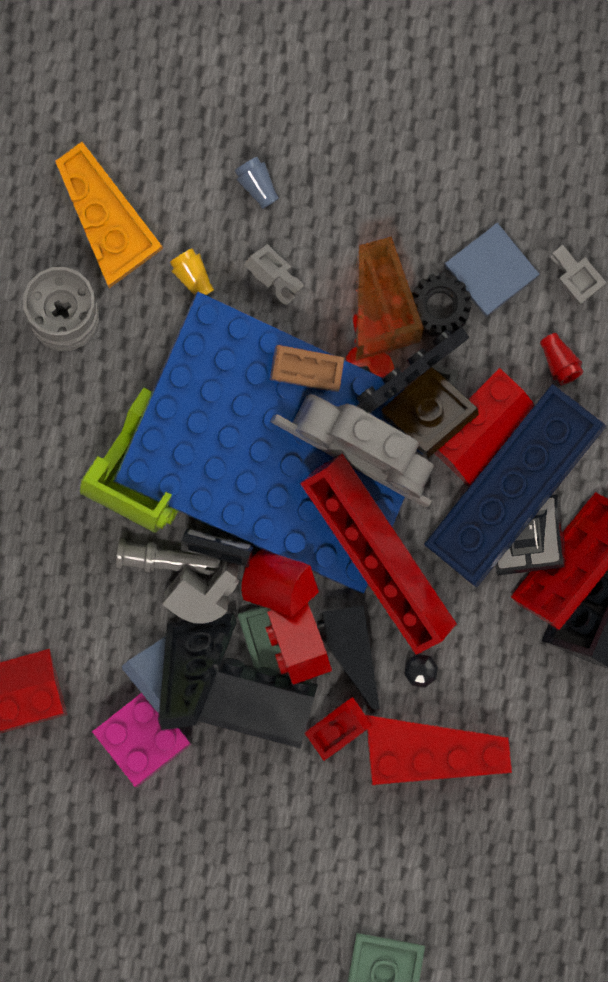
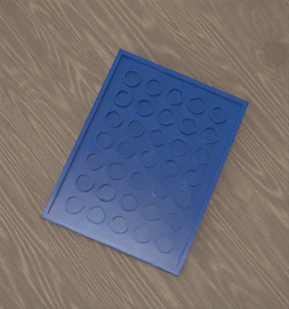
M197 292L113 482L157 502H160L165 492H168L172 495L168 507L265 551L309 564L312 572L364 594L368 583L300 484L317 467L334 457L270 421L273 415L278 414L293 423L301 405L309 394L320 397L335 406L344 404L357 406L359 402L356 400V397L371 386L377 391L385 385L381 380L382 378L344 360L339 392L272 381L270 376L276 345L332 354ZM405 388L400 390L398 393H396L394 396H392L390 399H388L386 402H384L370 414L380 419L381 421L387 423L388 425L392 426L383 417L381 409H383L388 403H390L395 397H397L402 391H404ZM353 468L390 525L393 526L405 497Z

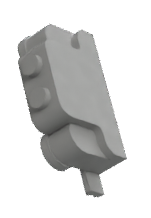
M309 394L301 405L293 423L278 414L273 415L271 418V423L334 458L343 453L352 468L425 508L432 502V500L423 496L422 493L434 465L425 456L416 451L419 442L351 404L335 406L320 397Z

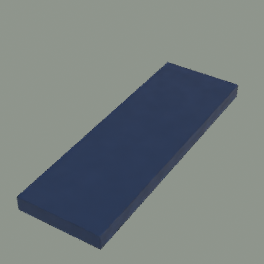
M552 384L424 545L472 585L478 587L607 426Z

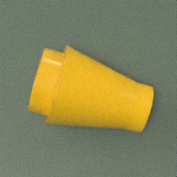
M193 248L170 261L173 267L171 272L194 296L197 292L208 295L214 291L200 253L196 255Z

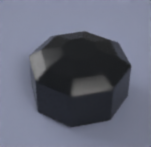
M417 654L406 662L404 676L411 686L426 688L436 680L438 666L431 656Z

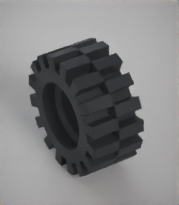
M440 273V276L431 274L426 280L423 278L419 281L418 286L412 292L409 308L412 321L419 326V330L423 333L426 331L429 333V336L435 337V335H440L447 329L453 334L461 327L463 328L469 317L472 303L470 302V292L465 289L466 285L463 282L459 283L457 277L453 275L451 278L447 277L446 273ZM442 293L451 298L454 307L450 315L438 318L429 312L427 302L434 294Z

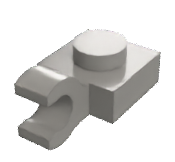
M268 244L252 254L244 264L268 288L274 284L277 298L285 305L295 299L288 288L296 294L304 287L299 279L288 273L291 266Z
M563 245L550 256L555 265L565 273L558 279L559 283L578 306L605 286V280L586 257L577 263Z

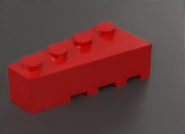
M366 715L373 725L367 730L371 786L512 773L508 737Z

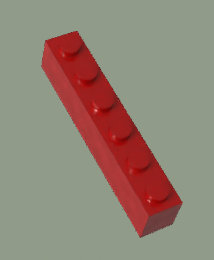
M343 453L317 467L300 484L415 655L441 643L457 623Z

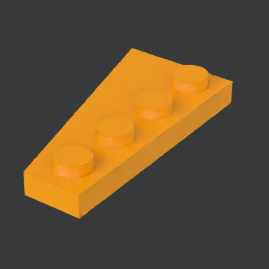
M80 142L55 161L108 288L114 286L163 250L160 242L83 142Z

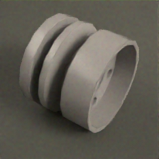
M51 267L39 272L28 283L23 295V309L35 338L45 347L56 351H72L84 346L95 335L99 325V308L89 281L81 273L67 267ZM63 309L64 312H68L69 316L64 319L61 315L58 316L57 312Z

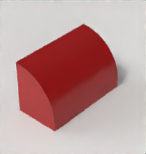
M262 549L252 557L249 567H246L242 578L241 590L243 600L289 616L295 615L319 593L309 564Z

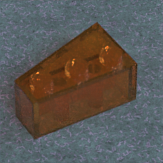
M392 236L359 245L356 264V361L417 344L421 341L423 325Z

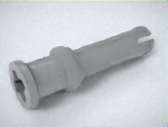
M120 538L116 569H122L123 566L143 568L145 572L150 573V571H154V568L182 571L184 567H187L197 574L213 575L220 567L221 560L187 551L157 548V544H154V542H148L145 545L129 543L124 538Z

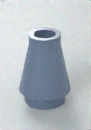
M258 157L249 160L235 170L238 176L236 180L259 203L262 209L279 199L265 162L261 163Z

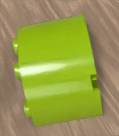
M143 388L128 410L123 429L105 457L97 456L83 477L80 485V494L156 533L160 528L163 529L166 524L171 525L178 513L177 510L168 507L172 495L165 492L160 502H157L113 482L152 394V391Z

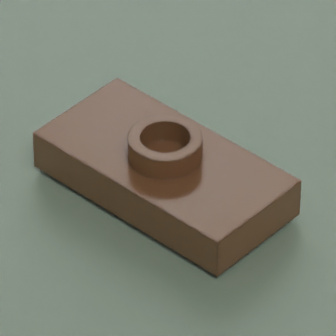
M276 345L270 380L339 392L345 357Z

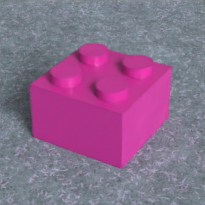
M142 693L92 731L135 787H139L192 745L180 728L161 730L158 722L159 714Z

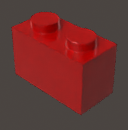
M308 603L293 616L274 610L267 612L271 625L265 627L271 646L279 645L281 653L275 654L281 674L289 673L293 685L332 671L326 649Z

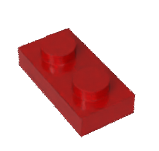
M352 697L307 730L305 735L323 761H325L373 725Z

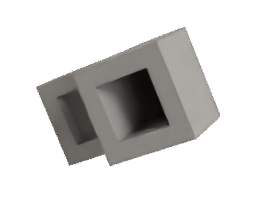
M224 561L208 582L187 567H184L165 590L162 605L178 617L192 623H209L219 619L227 612L228 596L239 583V579H237L239 565Z

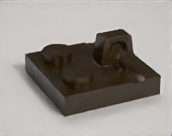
M433 367L429 368L381 409L383 417L393 427L419 442L417 449L427 458L432 456L461 431L466 424L479 415L478 408Z

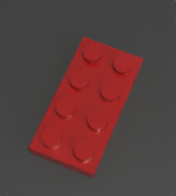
M597 492L592 495L562 532L565 543V567L531 571L511 595V598L519 606L558 630L561 629L608 570V498Z

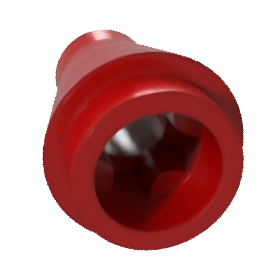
M552 333L540 341L553 380H558L560 385H566L583 374L582 361L560 339L557 333Z

